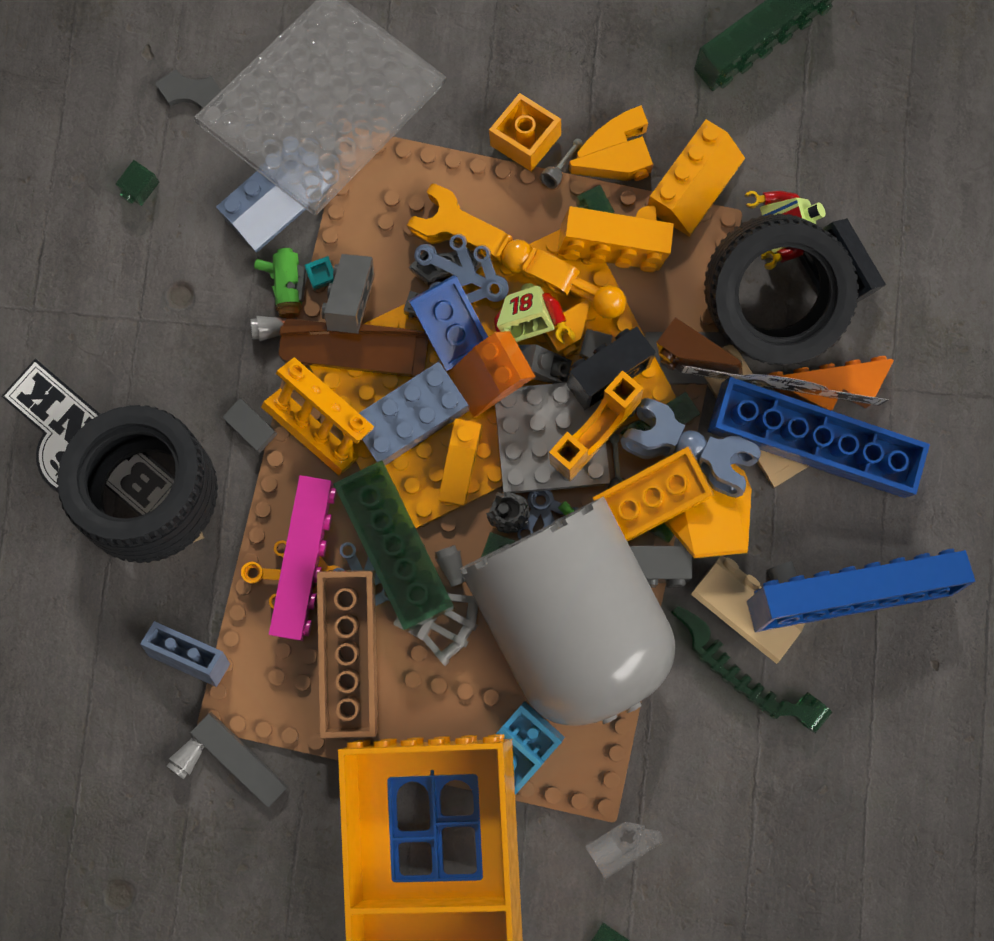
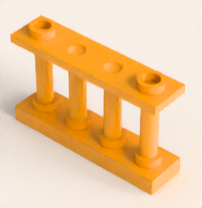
M294 357L276 372L285 381L283 389L280 388L267 398L261 408L340 476L358 458V455L350 449L353 442L357 444L374 429V426ZM293 390L305 399L302 406L291 398ZM313 407L325 416L322 424L311 415ZM333 424L345 434L342 441L330 432Z

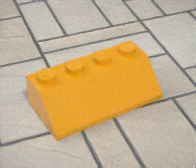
M705 119L649 197L647 206L656 207V216L665 222L674 223V228L689 237L745 160L744 155L728 132Z

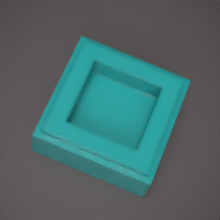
M329 256L304 265L314 291L328 286L330 283L333 284L334 269Z

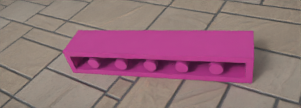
M299 475L269 635L304 642V637L310 635L312 620H308L310 609L314 610L317 594L313 593L315 583H317V572L322 571V567H318L320 556H325L327 541H324L323 537L325 530H329L331 526L332 515L328 514L330 504L335 503L337 489L333 488L334 484L331 480Z

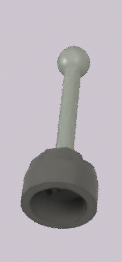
M581 139L573 141L572 148L556 167L548 166L540 174V180L546 187L555 189L562 180L561 168L576 149H580L583 146Z
M615 433L609 438L613 447L615 478L611 479L608 489L625 480L620 477L618 455L620 437Z

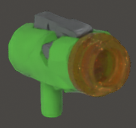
M281 248L273 255V263L257 259L254 268L269 272L271 278L274 279L272 289L279 317L295 318L300 315L299 311L302 309V302H304L306 270L299 265L298 253L293 252L291 248Z

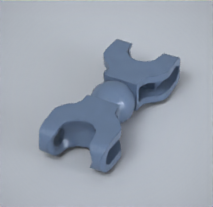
M650 398L641 400L637 407V416L648 424L651 430L628 429L621 438V445L626 451L643 459H652L662 455L669 457L686 447H690L702 472L706 475L709 485L714 490L735 498L744 494L746 480L742 475L734 471L731 465H754L761 456L759 446L740 436H729L724 439H716L710 436L707 442L705 437L699 432L692 430L683 432L685 425L675 419L674 413L668 405Z

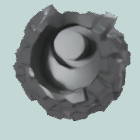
M498 492L495 495L496 497L490 511L486 513L490 525L495 526L498 531L508 534L516 533L518 530L525 528L530 517L526 499L516 495V493Z

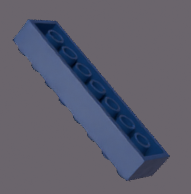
M729 377L721 383L707 432L723 438L740 436L755 443L762 451L903 498L917 494L930 446L928 443L733 377Z
M947 549L939 552L936 556H930V553L915 556L914 560L906 561L905 557L889 561V564L881 565L880 562H873L858 570L855 569V566L843 568L839 570V573L830 574V571L814 574L813 578L805 579L804 575L788 579V582L779 583V580L768 581L762 584L763 587L754 591V595L747 600V605L754 631L760 632L950 597L974 583L975 578L966 550L955 552L954 549Z

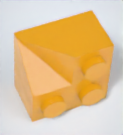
M519 93L489 129L490 146L532 172L561 136V118Z

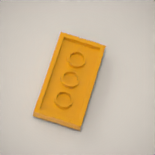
M686 447L593 497V500L595 501L604 496L628 542L715 495L690 447Z

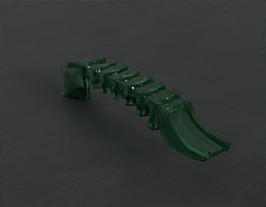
M676 607L671 611L688 628L692 637V650L699 655V660L709 665L710 670L713 673H718L725 683L731 684L736 692L745 695L749 702L756 703L761 711H767L771 714L770 717L772 719H778L779 716H793L808 730L816 734L833 713L825 704L809 692L797 704H791L785 699L778 703L775 701L777 695L772 691L763 699L759 696L765 689L761 683L758 682L751 690L747 685L753 679L748 674H745L740 680L735 677L741 671L736 664L728 671L723 667L731 659L726 652L717 661L712 658L724 646L719 639L707 650L702 648L711 636L710 628L706 622L681 607Z

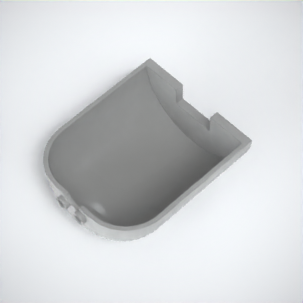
M604 496L555 520L552 524L510 545L507 544L459 569L525 698L540 715L552 722L567 726H583L600 721L603 724L609 723L618 717L617 714L625 710L629 713L642 706L640 701L651 695L663 683L672 668L675 658V639L672 628Z

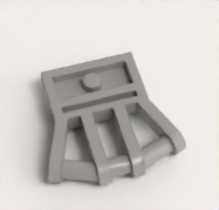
M419 577L393 625L423 640L441 663L446 666L452 656L463 647H467L469 635L472 630H476L478 626L476 624L478 605L473 596L449 594ZM445 602L468 603L466 618L444 607ZM439 613L463 625L458 635L434 623ZM432 629L453 642L441 652L428 636V633Z

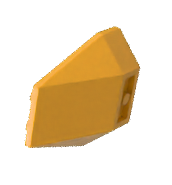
M736 464L731 465L732 469L746 480V489L742 496L737 498L730 497L711 487L715 496L664 522L693 558L748 552L752 489L745 471Z

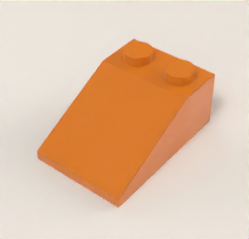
M510 331L493 333L476 345L449 371L457 389L467 402L473 418L479 416L536 377Z

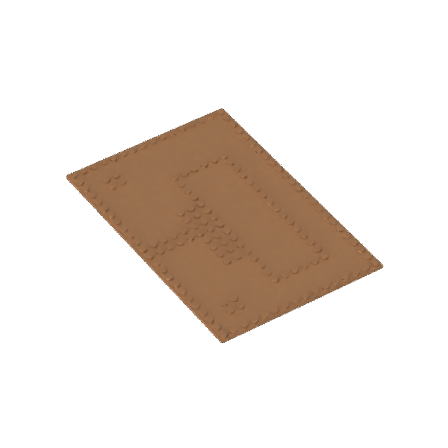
M347 127L343 131L331 179L333 186L328 191L311 262L329 256L334 269L335 264H339L341 254L373 258L375 276L361 324H364L406 304L410 291L421 294L432 285L428 286L412 273L409 268L415 261L414 253L416 248L430 243L412 234L407 227V223L413 216L428 219L438 212L439 207L431 202L427 193L431 184H437L452 191L462 211L511 235L513 240H524L528 244L559 230L569 206L636 217L639 209L648 205L649 197L653 191L563 172L559 185L555 189L546 187L540 180V174L544 168L535 167L531 172L516 162ZM713 204L690 237L673 227L671 254L659 271L645 272L641 268L632 266L620 268L614 263L606 262L619 288L624 292L626 302L644 336L645 332H665L675 317L697 332H718L719 329L712 320L705 302V271H708L707 265L710 263V257L716 251L715 248L719 246L722 238L725 239L727 233H731L736 226H740L742 212L740 210ZM656 216V221L665 222ZM450 240L430 244L435 247L437 253L442 254L455 251L450 246ZM454 242V244H455L457 247L462 246V245H460V244ZM307 276L304 302H302V306L299 309L297 319L326 323L325 319H322L321 312L323 303L328 301V286L314 291ZM450 277L441 278L435 282H443ZM310 332V335H312V334H330V333H329V332ZM304 365L307 369H309V370L313 373V371H312L310 365ZM282 380L281 382V389H283V386L285 384L284 380ZM670 384L676 399L668 406L673 411L675 419L685 425L683 432L689 430L697 432L707 385ZM293 390L291 398L302 406L305 399ZM313 407L311 415L322 424L325 416ZM272 418L271 427L278 434L265 447L216 649L223 651L230 666L217 687L207 683L197 725L208 713L212 712L238 738L338 760V749L347 747V742H354V740L369 739L370 743L374 744V741H380V739L397 738V743H401V740H407V738L423 737L424 742H428V739H434V737L450 736V741H455V738L466 735H477V740H483V737L496 734L524 701L527 704L529 702L517 683L479 607L476 621L478 626L469 635L467 647H463L452 656L446 666L441 663L423 640L393 625L419 577L449 594L473 596L466 582L451 587L449 580L435 560L437 559L435 552L456 545L457 551L460 550L462 565L465 566L507 544L510 545L519 540L518 532L509 534L500 532L495 526L490 525L486 513L490 511L496 497L495 495L498 492L503 493V486L398 538L392 536L391 541L383 546L375 573L391 566L392 562L398 559L404 561L407 568L403 575H395L375 585V595L381 593L387 585H393L398 590V596L395 600L385 601L376 606L378 733L375 737L320 738L317 600L314 610L310 609L308 620H312L310 635L304 637V642L269 635L273 608L269 605V598L277 593L279 580L261 579L256 584H250L242 578L241 569L248 562H256L262 568L281 570L283 558L275 554L274 545L280 540L287 542L299 475L331 480L334 484L333 488L337 489L335 503L330 504L328 514L332 515L331 526L329 530H325L323 540L327 541L325 556H321V558L328 566L334 565L345 571L351 570L347 560L340 554L341 545L349 542L355 546L356 556L364 570L374 542L371 537L372 529L377 524L383 523L387 525L357 462L338 476ZM640 419L614 432L620 437L618 442L620 477L625 480L667 458L662 455L652 459H643L622 447L621 438L628 429L651 430V427ZM333 424L330 432L342 441L344 437L342 431ZM608 439L606 441L611 481V479L615 478L613 447ZM608 485L550 491L555 501L560 503L566 501L572 508H581L593 502V497L608 490ZM530 492L516 493V495L524 497L527 501ZM543 496L536 498L537 504H545L546 499ZM551 511L554 520L564 516ZM541 514L532 529L533 533L544 527ZM662 523L628 541L629 546H674L676 536L665 523ZM384 529L377 531L378 538L384 539L387 536V532ZM523 530L520 533L522 538L530 535L528 530ZM280 544L277 549L278 552L284 553L286 545ZM351 546L343 548L344 555L349 556L353 553ZM396 563L393 569L395 572L400 573L404 567L401 563ZM255 568L249 571L250 578H255L258 575V571ZM658 583L656 588H651L660 606L662 605L666 583ZM386 589L385 596L393 598L395 596L394 589ZM445 602L444 607L466 618L468 603ZM439 613L434 622L458 635L463 626L442 613ZM432 629L428 633V636L441 652L453 642ZM640 708L629 713L625 710L617 714L618 717L606 724L600 721L583 726H567L544 718L565 738L515 795V801L607 822H615L619 813ZM460 780L449 781L445 784L471 790L468 784Z

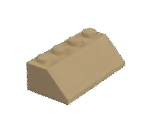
M723 555L720 556L701 578L691 595L777 664L802 632L805 623L755 632L747 600L754 595V591L762 587L755 577L742 572L734 560L725 558Z

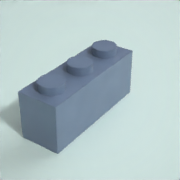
M155 621L140 643L149 657L215 687L218 686L230 666L223 651Z

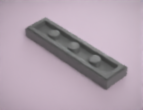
M212 712L208 713L190 732L268 808L288 788Z

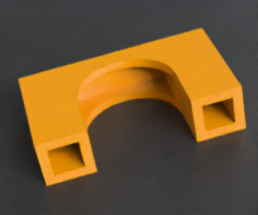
M622 370L604 390L602 402L586 423L573 435L566 432L549 451L550 465L571 481L638 407L642 400L643 387Z

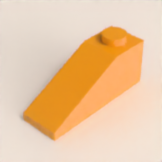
M642 136L571 160L569 171L570 174L623 181L634 179L639 181L649 176V173L652 171L653 162Z
M455 418L438 501L461 506L465 505L482 431L481 424Z

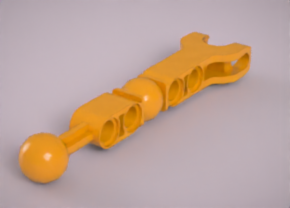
M431 184L427 193L431 202L439 207L438 212L428 219L413 216L407 223V227L412 234L430 244L441 243L445 240H450L456 234H462L467 239L466 247L472 251L478 246L485 245L491 251L490 259L492 261L498 262L501 265L504 264L512 272H523L525 277L557 294L567 296L571 291L593 302L596 313L603 318L611 319L618 317L625 310L627 304L626 296L617 286L607 285L599 288L578 278L579 270L569 263L535 247L532 249L531 245L524 240H513L512 236L462 211L454 193L437 184ZM455 238L454 242L460 245L463 244L461 238ZM479 249L478 254L486 257V251Z

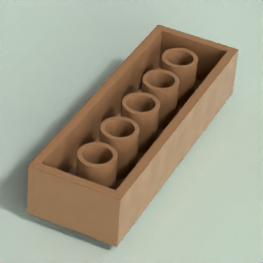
M375 570L317 572L320 738L375 737L378 733Z

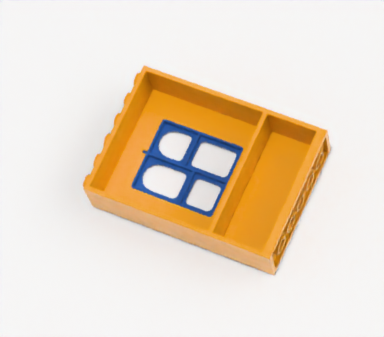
M504 734L488 735L483 737V740H477V735H466L455 738V741H450V736H440L428 739V742H424L423 737H415L401 740V743H397V738L374 741V744H371L369 739L347 742V747L338 749L346 941H523L512 739H504ZM460 780L469 785L473 793V814L445 816L441 813L440 796L445 784L449 781ZM407 782H418L428 791L430 806V828L428 830L401 831L398 828L397 793L400 787ZM444 828H474L477 871L475 873H445L442 830ZM404 842L430 843L432 849V873L429 875H402L399 864V845Z

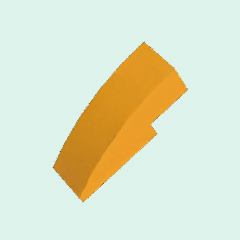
M642 105L618 115L599 128L577 152V158L627 142L629 138L646 133L648 121Z

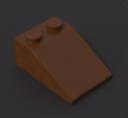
M676 317L656 342L658 354L662 359L661 363L672 371L675 368L680 371L682 366L743 375L741 360Z

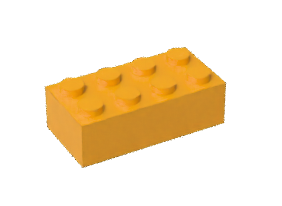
M569 206L561 223L557 254L564 255L565 258L571 260L584 258L590 259L589 261L595 264L608 262L614 263L620 268L632 266L641 268L645 272L659 271L671 254L674 223Z

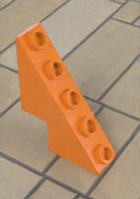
M886 356L871 358V362L861 363V360H851L845 362V366L835 367V364L832 363L819 366V370L809 371L808 367L793 370V374L784 375L783 371H778L767 375L808 381L828 388V390L876 397L894 360L887 359ZM772 388L786 396L831 411L838 400L836 398ZM854 402L864 408H867L871 405L866 403Z

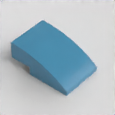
M525 701L496 733L504 734V739H512L515 795L565 738Z

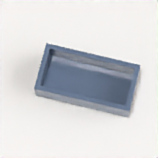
M438 361L359 413L374 426V429L362 441L379 467L382 468L453 422L455 418L458 419L467 413L469 406Z

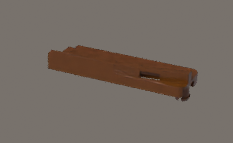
M287 319L283 326L280 327L279 356L286 363L295 357L303 365L415 377L425 371L428 337L425 331L361 324L359 333L327 330L325 322ZM310 332H329L330 334L310 335Z

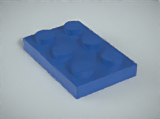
M455 275L408 300L446 371L452 369L476 345L488 338Z

